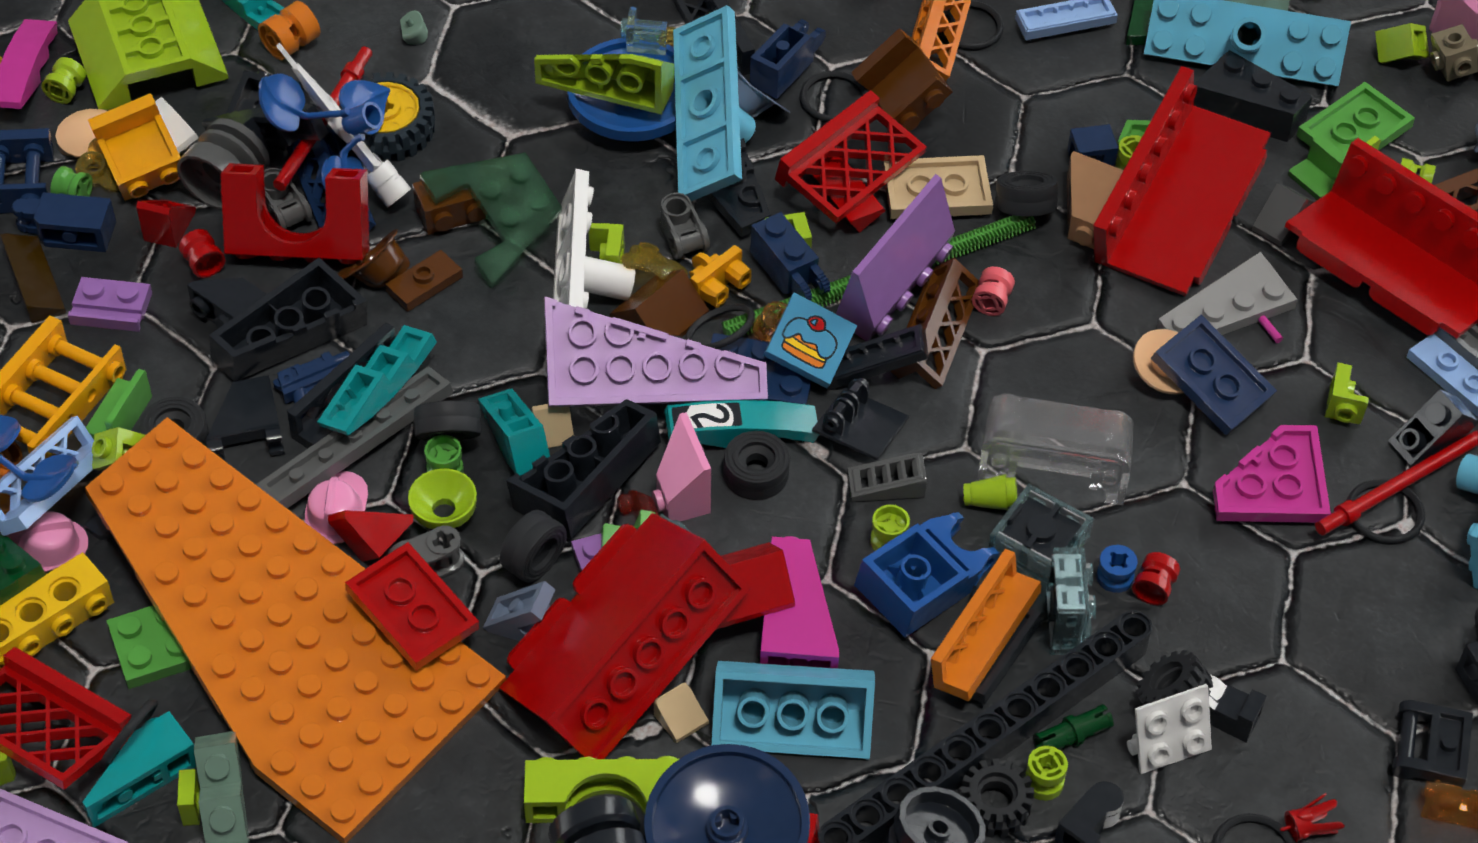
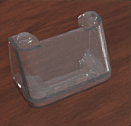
M1012 394L995 396L989 403L977 481L995 477L1004 472H1008L1010 477H1015L1017 466L1089 477V489L1096 490L1097 486L1101 487L1106 495L1105 503L1123 506L1132 466L1134 421L1130 416L1118 410L1111 411L1020 397Z

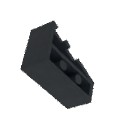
M1230 50L1194 83V85H1197L1194 106L1271 133V138L1288 142L1298 132L1299 126L1306 122L1313 97Z

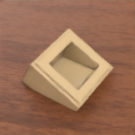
M548 404L532 407V413L544 427L548 448L562 446V442L574 435L570 407H548Z
M685 682L654 701L655 718L676 743L709 724V720L695 695Z

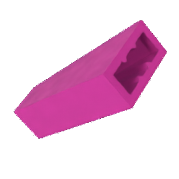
M772 536L771 544L783 549L795 598V607L764 615L760 664L838 668L839 648L811 542L809 539H799L793 536Z

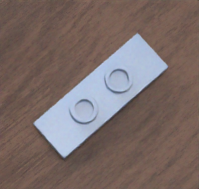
M1070 0L1016 10L1015 20L1025 40L1115 24L1118 15L1110 0Z
M1435 334L1428 336L1410 348L1406 358L1448 393L1457 396L1478 417V370Z

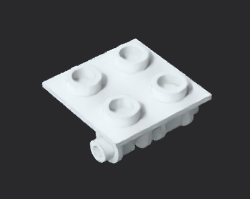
M1207 684L1135 708L1136 734H1133L1132 739L1127 741V747L1131 755L1138 754L1140 774L1212 750Z

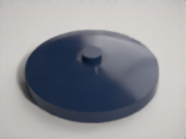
M720 744L704 747L683 756L661 775L653 787L646 805L644 829L647 843H809L810 813L808 802L800 783L782 762L768 753L753 747L737 744Z

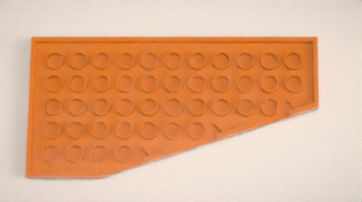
M168 417L85 487L88 499L107 530H110L162 621H165L189 660L193 672L216 710L223 716L230 730L236 732L237 741L249 759L250 766L255 774L341 843H348L500 690L499 687L506 680V676L461 641L416 671L345 590V582L365 570V568Z

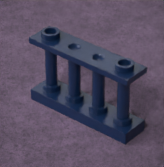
M49 128L0 130V213H13L11 207L16 199H41L43 192L48 193L46 183H39L40 162L54 161V148ZM5 163H26L24 184H4Z

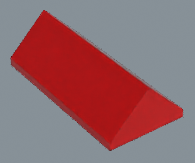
M768 542L721 556L751 589L716 629L795 607V598L783 549Z

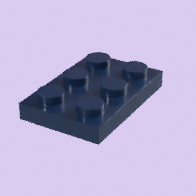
M1202 314L1160 347L1150 358L1226 436L1277 392Z
M713 333L711 343L720 341L729 335ZM741 337L734 343L718 349L766 362L768 399L766 401L808 404L813 381L763 356L769 342Z

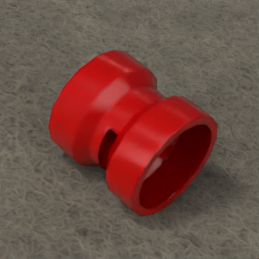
M195 229L183 236L179 243V251L189 261V266L197 277L206 278L213 276L225 264L226 260L223 252L215 245L213 237L207 230Z
M1161 552L1148 553L1141 565L1142 572L1136 576L1132 585V590L1136 597L1150 605L1158 606L1165 604L1171 594V585L1176 582L1180 574L1181 568L1178 562L1171 556Z

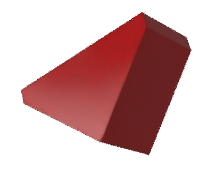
M169 200L137 201L136 206L144 241L174 248L178 246L196 212V206Z
M344 510L329 514L328 523L357 557L364 562L380 558L413 523V514Z

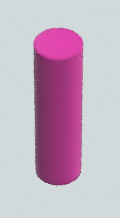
M1265 315L1258 319V322L1276 343H1280L1283 340L1282 335Z

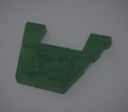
M526 152L424 171L420 174V181L435 204L467 188L503 241V243L475 257L474 263L490 288L494 287L501 280L504 273L514 266L524 251L532 243L534 244L562 212V206Z

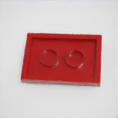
M409 542L345 582V590L416 671L479 629V620Z

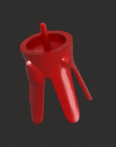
M1325 792L1300 809L1285 811L1286 826L1281 827L1280 831L1288 830L1295 842H1298L1311 835L1338 833L1337 830L1343 829L1345 825L1338 821L1315 823L1325 818L1327 812L1334 809L1338 804L1337 800L1331 799L1311 807L1327 795Z

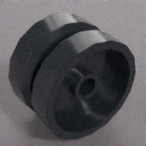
M937 786L920 787L908 793L901 802L894 817V822L884 839V843H983L986 825L979 810L967 798L953 790Z
M601 796L570 806L554 819L549 826L548 833L551 843H647L645 837L640 832L641 824L635 807L630 800L620 796Z

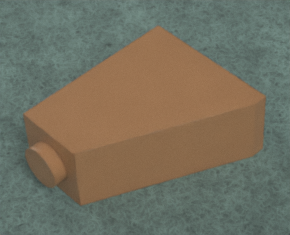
M1075 151L1070 156L1067 174L1068 239L1094 249L1093 225L1124 170Z

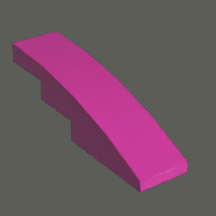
M24 19L15 32L0 63V108L21 109L41 83L40 69L49 59L48 45L58 34L57 21Z

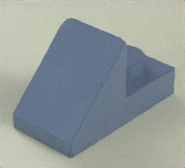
M546 581L497 597L483 628L489 633L520 641L536 622L542 621L545 612L550 607L549 603L555 589Z

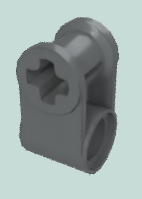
M265 169V202L268 212L275 222L287 229L303 220L305 222L312 221L313 214L308 201L298 191L293 182L290 181L284 191L277 190L273 186V182L281 169Z
M677 192L666 195L661 201L660 226L674 259H681L683 254L700 249L703 252L709 251L710 240L707 229L703 222L700 221L689 197Z
M451 526L436 527L412 539L400 541L388 552L390 554L409 542L440 578L455 574L464 566L465 562L463 551L460 549V534ZM439 537H442L444 545H440ZM448 556L452 557V564H449Z

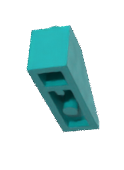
M512 388L478 399L482 412L503 456L515 474L523 475L533 468L532 463L543 455L547 458L550 457L543 425Z
M170 711L160 717L149 719L141 728L133 732L82 803L89 823L93 828L179 777V770L196 767L194 743Z

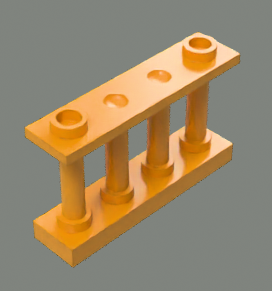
M49 315L0 370V415H5L12 406L19 405L49 419L38 433L21 426V430L15 440L26 444L29 454L71 417L78 415L80 420L83 421L113 386L116 379L123 378L127 369L121 347L114 344L103 358L68 343L62 320ZM62 355L93 370L82 382H78L47 368V366L55 357ZM41 380L71 395L58 408L25 391L34 381ZM72 430L68 433V437L72 434ZM46 452L45 459L57 454Z

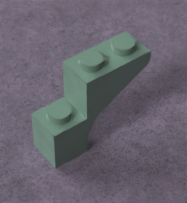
M230 731L195 737L194 755L200 784L198 803L205 843H250L243 794L242 765L236 732Z

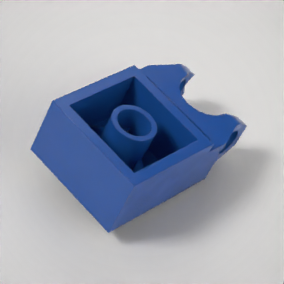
M959 512L931 518L921 525L917 523L862 559L854 586L904 637H907L970 594L973 585L977 586L981 577L994 566L1000 553L994 547L967 551L961 549L953 542L952 537L961 529L960 523L964 519Z

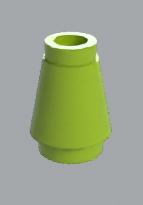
M1006 474L964 484L965 506L972 505L974 507L1008 511L1009 507L1018 506L1016 477H1007Z

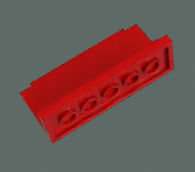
M1181 66L1093 225L1096 263L1186 296L1193 282L1200 285L1204 280L1230 230L1233 217L1237 216L1258 178L1267 158V150L1264 148L1271 133L1194 106V98L1197 93V85H1194V70Z
M1357 138L1351 142L1332 190L1286 221L1284 227L1299 236L1297 249L1300 253L1353 287H1359L1363 282L1371 286L1369 290L1370 297L1375 302L1424 334L1433 335L1440 327L1458 339L1478 323V212L1361 139Z
M651 513L638 529L630 524H623L574 579L573 589L577 593L571 601L565 598L557 599L545 612L542 621L536 622L509 653L507 663L514 671L499 688L544 720L582 757L605 759L751 587L705 539L654 513Z

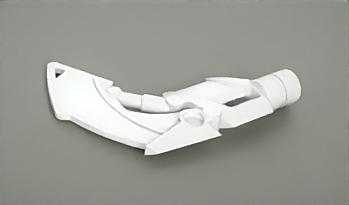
M280 43L277 44L276 47L291 64V69L314 102L319 112L341 110L333 98L319 86L299 63L296 64ZM342 117L324 118L335 133L347 144L354 138V135L348 134L343 129L341 124ZM363 141L358 142L352 148L361 160L364 169H367L368 184L373 191L375 190L377 196L387 208L411 190L410 186L397 173L398 171L389 160L382 162L376 154L370 151Z

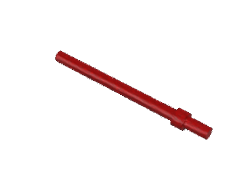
M361 47L353 61L347 62L341 71V79L330 94L338 106H340L339 93L342 86L350 81L360 80L364 75V67L373 55L368 47ZM322 118L325 126H327V121L324 118ZM300 140L273 182V186L277 190L284 191L317 140Z
M1478 430L1459 439L1356 500H1346L1334 508L1333 513L1315 523L1316 531L1320 535H1325L1341 525L1348 526L1360 519L1361 513L1477 447Z

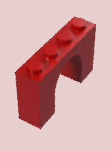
M229 163L220 173L224 254H236V257L239 259H252L260 255L270 256V259L276 261L288 260L291 257H303L307 262H313L320 258L323 261L325 259H338L343 264H354L358 260H363L370 250L367 169H331L325 177V223L318 230L309 233L289 231L281 227L271 217L265 202L264 165Z

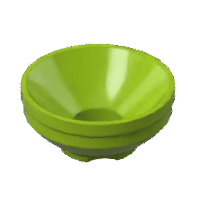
M440 468L428 471L414 481L408 493V503L415 520L421 525L430 529L440 526L456 528L468 521L473 515L477 503V492L472 480L458 470ZM443 504L450 505L455 509L454 513L448 517H439L433 511L436 507Z

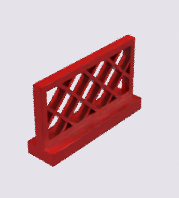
M870 90L783 156L779 161L774 180L784 188L791 184L833 222L838 223L926 152L927 146L878 106L880 97ZM877 119L887 128V133L870 132L869 124ZM850 139L864 140L865 150L848 149L847 141ZM870 141L888 142V152L871 151ZM894 143H905L912 151L909 154L895 153ZM841 157L843 168L825 166V158ZM848 158L866 159V169L849 168ZM872 160L889 161L890 169L887 171L872 170ZM805 174L820 175V185H809L801 177ZM826 176L843 177L844 187L826 186ZM849 177L867 179V187L864 189L850 188ZM827 195L844 196L845 204L837 210L827 201Z
M13 647L3 655L5 665L0 669V686L8 682L9 685L17 689V692L0 694V705L16 704V712L0 714V725L16 724V733L0 734V751L65 790L102 759L114 739L132 718L131 714L20 649ZM40 702L46 706V709L22 712V703ZM69 719L75 723V727L51 729V720ZM46 721V730L22 732V723ZM97 736L103 740L98 745L81 747V738ZM75 738V747L51 750V741ZM46 741V750L27 752L22 749L23 743ZM75 759V763L63 773L51 766V761Z

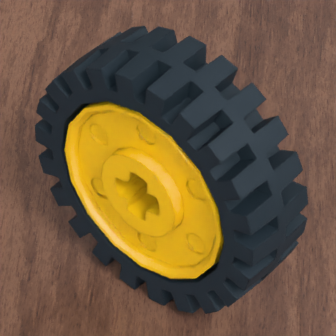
M380 72L372 73L373 79L371 80L366 75L363 76L360 80L371 81L390 88L383 124L375 134L365 135L363 142L372 153L376 154L379 158H383L384 162L386 160L391 162V157H396L398 162L405 160V153L410 157L417 155V148L421 151L426 148L427 142L432 140L433 133H435L434 104L430 92H427V87L423 83L419 85L418 80L413 77L408 81L407 75L401 73L397 78L394 77V72H386V77L381 78ZM340 138L341 144L345 147L347 143ZM352 149L349 151L352 155L355 154Z

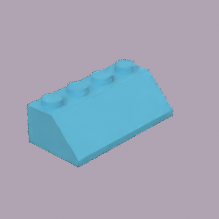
M718 661L715 676L711 746L737 744L771 753L870 759L875 672L869 670Z

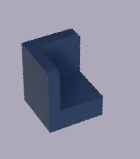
M1110 124L1071 129L1067 151L1069 156L1075 151L1085 156H1095L1096 160L1115 167L1118 145Z

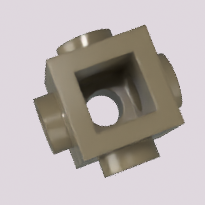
M1463 24L1431 34V62L1436 71H1441L1446 81L1478 72V40L1470 37Z

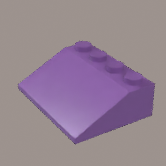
M937 174L932 177L851 274L836 314L856 324L857 327L854 333L865 341L871 340L876 333L880 336L884 334L893 321V318L890 317L896 308L902 311L913 297L911 290L916 284L922 287L934 271L931 269V266L936 260L942 263L953 249V246L949 243L955 229L942 179Z

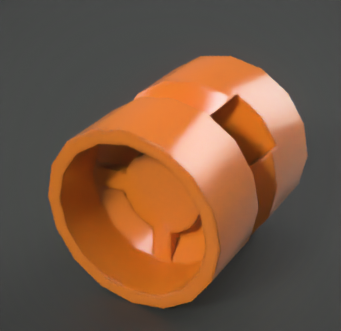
M301 1L291 3L280 10L279 15L275 14L258 25V33L262 43L270 54L279 60H283L285 57L276 47L277 44L280 43L288 54L291 55L298 51L299 46L307 45L318 38L321 33L317 18L309 7Z

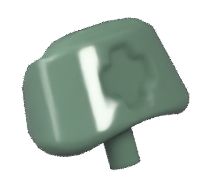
M413 10L405 14L400 19L403 40L410 45L423 44L428 37V29L421 13Z

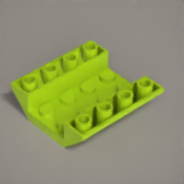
M84 0L68 20L98 109L109 110L131 102L128 84L190 69L197 87L229 79L199 0Z

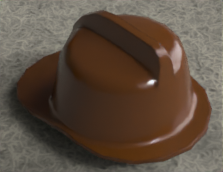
M394 229L385 236L373 249L368 251L363 260L347 265L337 274L343 279L351 275L369 287H386L385 284L405 272L410 266L409 258L394 239L398 230Z

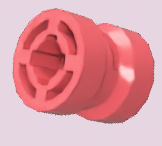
M992 266L984 269L979 279V286L975 289L972 297L973 306L979 312L989 316L1002 314L1006 308L1008 296L1011 294L1015 284L1012 274L1000 267Z

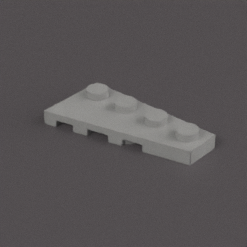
M1259 252L1160 317L1157 329H1168L1179 333L1202 314L1221 335L1257 323L1258 319L1263 315L1268 319L1295 309L1298 299L1262 252Z

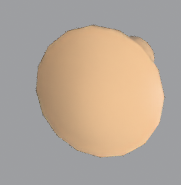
M85 109L66 117L59 124L55 135L60 153L79 158H91L95 162L105 161L106 159L89 125L88 119L107 111L103 109Z

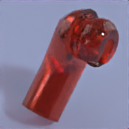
M629 490L628 494H621L617 498L619 510L623 514H629L634 511L635 514L639 515L642 509L655 512L659 516L654 500L637 490Z

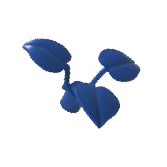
M274 74L261 78L259 82L260 105L268 121L277 129L285 132L295 131L299 126L300 118L342 117L341 124L343 129L348 134L354 135V138L340 151V157L330 156L324 161L321 171L324 188L325 177L332 168L364 169L358 158L347 156L349 151L358 142L365 140V135L375 134L381 128L390 88L371 81H350L342 86L339 93V103L342 110L306 113L302 111L305 106V96L296 80L285 74Z
M0 415V452L7 449L14 442L21 430V424L13 417ZM0 454V463L27 482L22 489V496L28 502H40L54 495L66 484L79 465L78 460L73 456L64 454L54 455L38 463L33 474L25 473Z

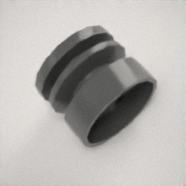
M218 118L211 122L206 131L199 136L198 142L191 145L179 159L177 171L182 183L195 198L207 206L222 210L220 173L229 163L264 165V170L268 169L270 164L269 152L256 134L243 124L231 119Z

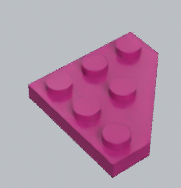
M1280 425L1271 433L1270 438L1261 446L1257 445L1243 457L1234 470L1228 475L1224 474L1215 482L1213 489L1216 520L1316 523L1330 515L1331 511L1317 426Z

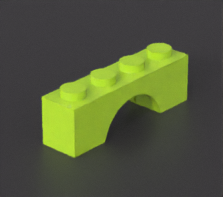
M624 756L618 759L581 757L577 760H556L551 757H542L537 760H525L524 808L526 823H552L560 813L570 806L601 794L623 796L634 802L645 816L646 805L653 787L661 775L679 759L673 756H662L657 759H636Z

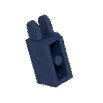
M800 19L793 27L784 23L751 56L750 84L758 90L778 99L813 62L814 53L823 44L826 31L817 28L810 35L806 34L809 29V23L803 19Z
M43 192L41 199H16L11 207L14 215L18 217L16 219L18 230L24 231V233L38 234L41 243L45 247L107 252L116 225V218L110 198Z
M782 212L752 225L750 253L783 294L795 292L808 300H812V293L808 286L810 283L822 295L830 291V282L818 266L819 257Z

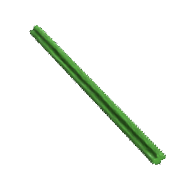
M1012 215L952 237L949 244L953 246V249L947 256V260H950V257L951 259L954 258V256L957 258V253L961 256V252L965 255V251L968 254L969 251H976V247L978 250L980 246L981 248H984V245L987 247V242L989 245H991V241L995 244V241L998 243L999 240H1006V236L1010 238V235L1011 237L1017 236V232L1021 234V231L1025 233V230H1032V227L1035 229L1036 221L1033 216ZM851 275L830 282V291L823 295L817 289H811L813 298L810 301L818 305L820 304L821 307H824L823 302L826 306L827 301L831 304V299L833 303H835V298L838 302L839 297L840 299L843 297L842 295L845 292ZM790 297L753 310L755 321L749 329L750 332L753 333V329L757 332L756 327L760 331V325L765 329L764 324L768 328V322L771 326H773L772 321L776 325V319L779 323ZM745 313L744 315L742 314L736 318L721 322L724 335L730 336L738 331L746 323L748 315Z

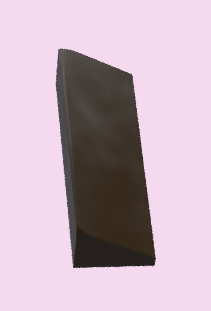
M0 234L31 323L47 319L49 315L54 317L66 313L38 236Z

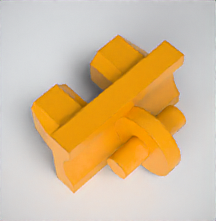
M736 245L720 256L713 254L709 257L707 254L700 252L692 258L694 269L689 272L690 281L702 300L716 308L722 305L729 297V288L725 286L729 282L738 289H743L751 282L752 270L742 262V249Z

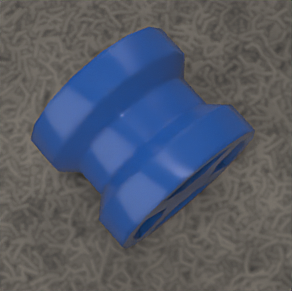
M1123 545L1106 547L1101 552L1096 573L1099 585L1106 591L1121 593L1128 590L1133 584L1134 573L1138 564L1135 553Z

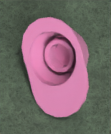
M340 471L329 480L316 485L308 495L305 523L331 543H343L344 540L328 523V515L344 510L365 511L368 499V486L364 479L353 472Z
M54 511L45 512L28 529L7 536L42 565L44 572L56 569L82 552L85 554L88 549L89 540L83 527L71 521V519L63 514Z

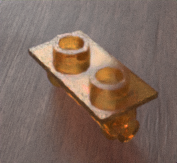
M1435 779L1434 783L1426 782L1424 788V797L1426 799L1421 817L1478 829L1477 790H1464L1462 787L1440 783L1438 779Z

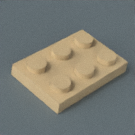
M984 155L918 158L885 184L890 219H898L935 174L942 179L951 216L992 214L993 201ZM884 161L883 171H887L890 169L889 161Z

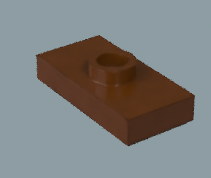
M439 250L385 284L386 292L408 312L463 278V271L448 255Z

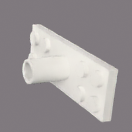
M576 169L557 215L553 299L557 300V302L585 309L588 305L589 293L628 300L634 285L635 267L585 256L586 233L589 232L592 223V213L587 211L592 202L594 188L589 186V171Z

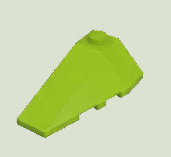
M536 55L534 59L536 84L661 115L674 90V63L641 55Z

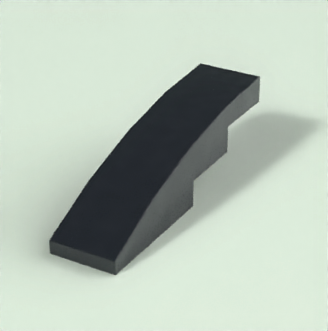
M305 104L302 110L306 113L318 112L315 104ZM261 107L206 118L202 121L205 130L211 122L218 118L239 122L253 131L265 147H289L298 139L320 141L329 133L322 118H300L297 130L292 132L279 130L268 121Z

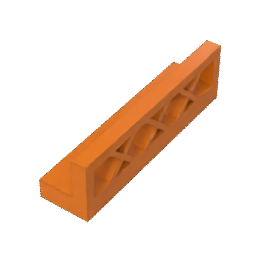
M922 0L911 38L917 42L928 59L932 54L938 55L943 67L933 61L931 63L945 81L950 77L971 0ZM950 10L956 22L949 23L943 11ZM944 32L949 44L943 45L937 33Z
M1004 549L931 657L934 688L969 702L1040 594L1041 581L1017 572L1015 552Z

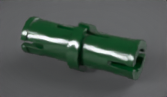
M1100 704L1096 708L1076 717L1068 715L1063 718L1062 723L1040 733L1033 734L1035 748L1052 746L1061 750L1070 745L1074 747L1082 745L1085 738L1114 726L1112 714L1108 712L1103 715V712H1106L1108 708L1104 704Z

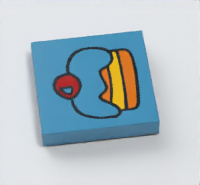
M794 292L763 356L828 388L857 325Z

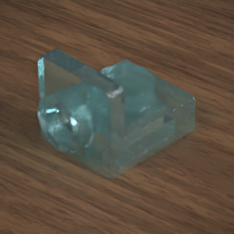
M630 6L628 18H622L621 38H626L627 52L666 55L667 22L637 19V7Z

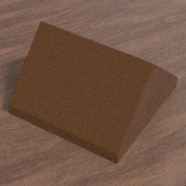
M680 269L654 276L631 295L628 300H625L610 313V317L668 333V335L683 337L689 327L701 316L708 313L709 309L685 271Z

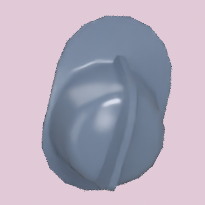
M737 70L739 107L746 113L756 117L774 104L791 113L752 86Z

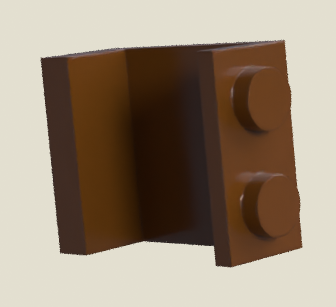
M900 28L851 72L857 82L880 97L879 104L882 109L909 132L915 129L928 114L939 107L953 93L917 42Z

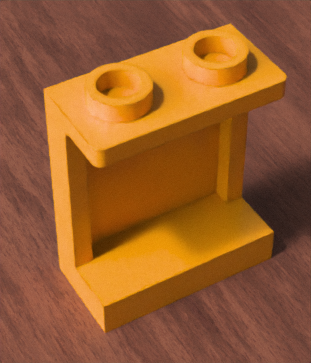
M151 93L88 119L124 201L131 198H140L146 195L149 190L163 184H173L180 179L177 164L181 156Z

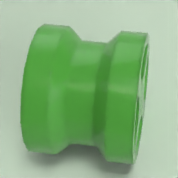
M61 166L52 178L50 192L90 197L93 187L92 176L85 172L77 174L74 173L72 168Z

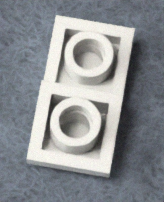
M160 97L155 103L178 153L183 154L199 137L182 117Z

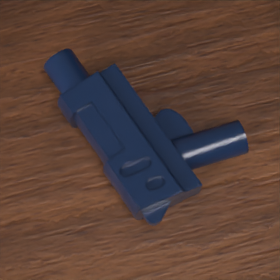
M328 351L321 354L319 358L305 364H297L277 373L278 379L273 381L274 387L281 390L285 404L293 400L295 404L350 354L348 351H344L332 356ZM308 410L301 416V419L307 414Z

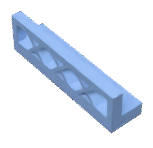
M78 415L67 420L16 465L22 471L33 474L38 463L45 459L46 452L75 457L79 465L58 492L43 501L28 502L22 496L21 478L9 471L0 479V493L10 495V511L4 514L0 508V532L3 536L28 529L93 470L92 445L94 439ZM71 430L82 445L77 451L67 449V437Z

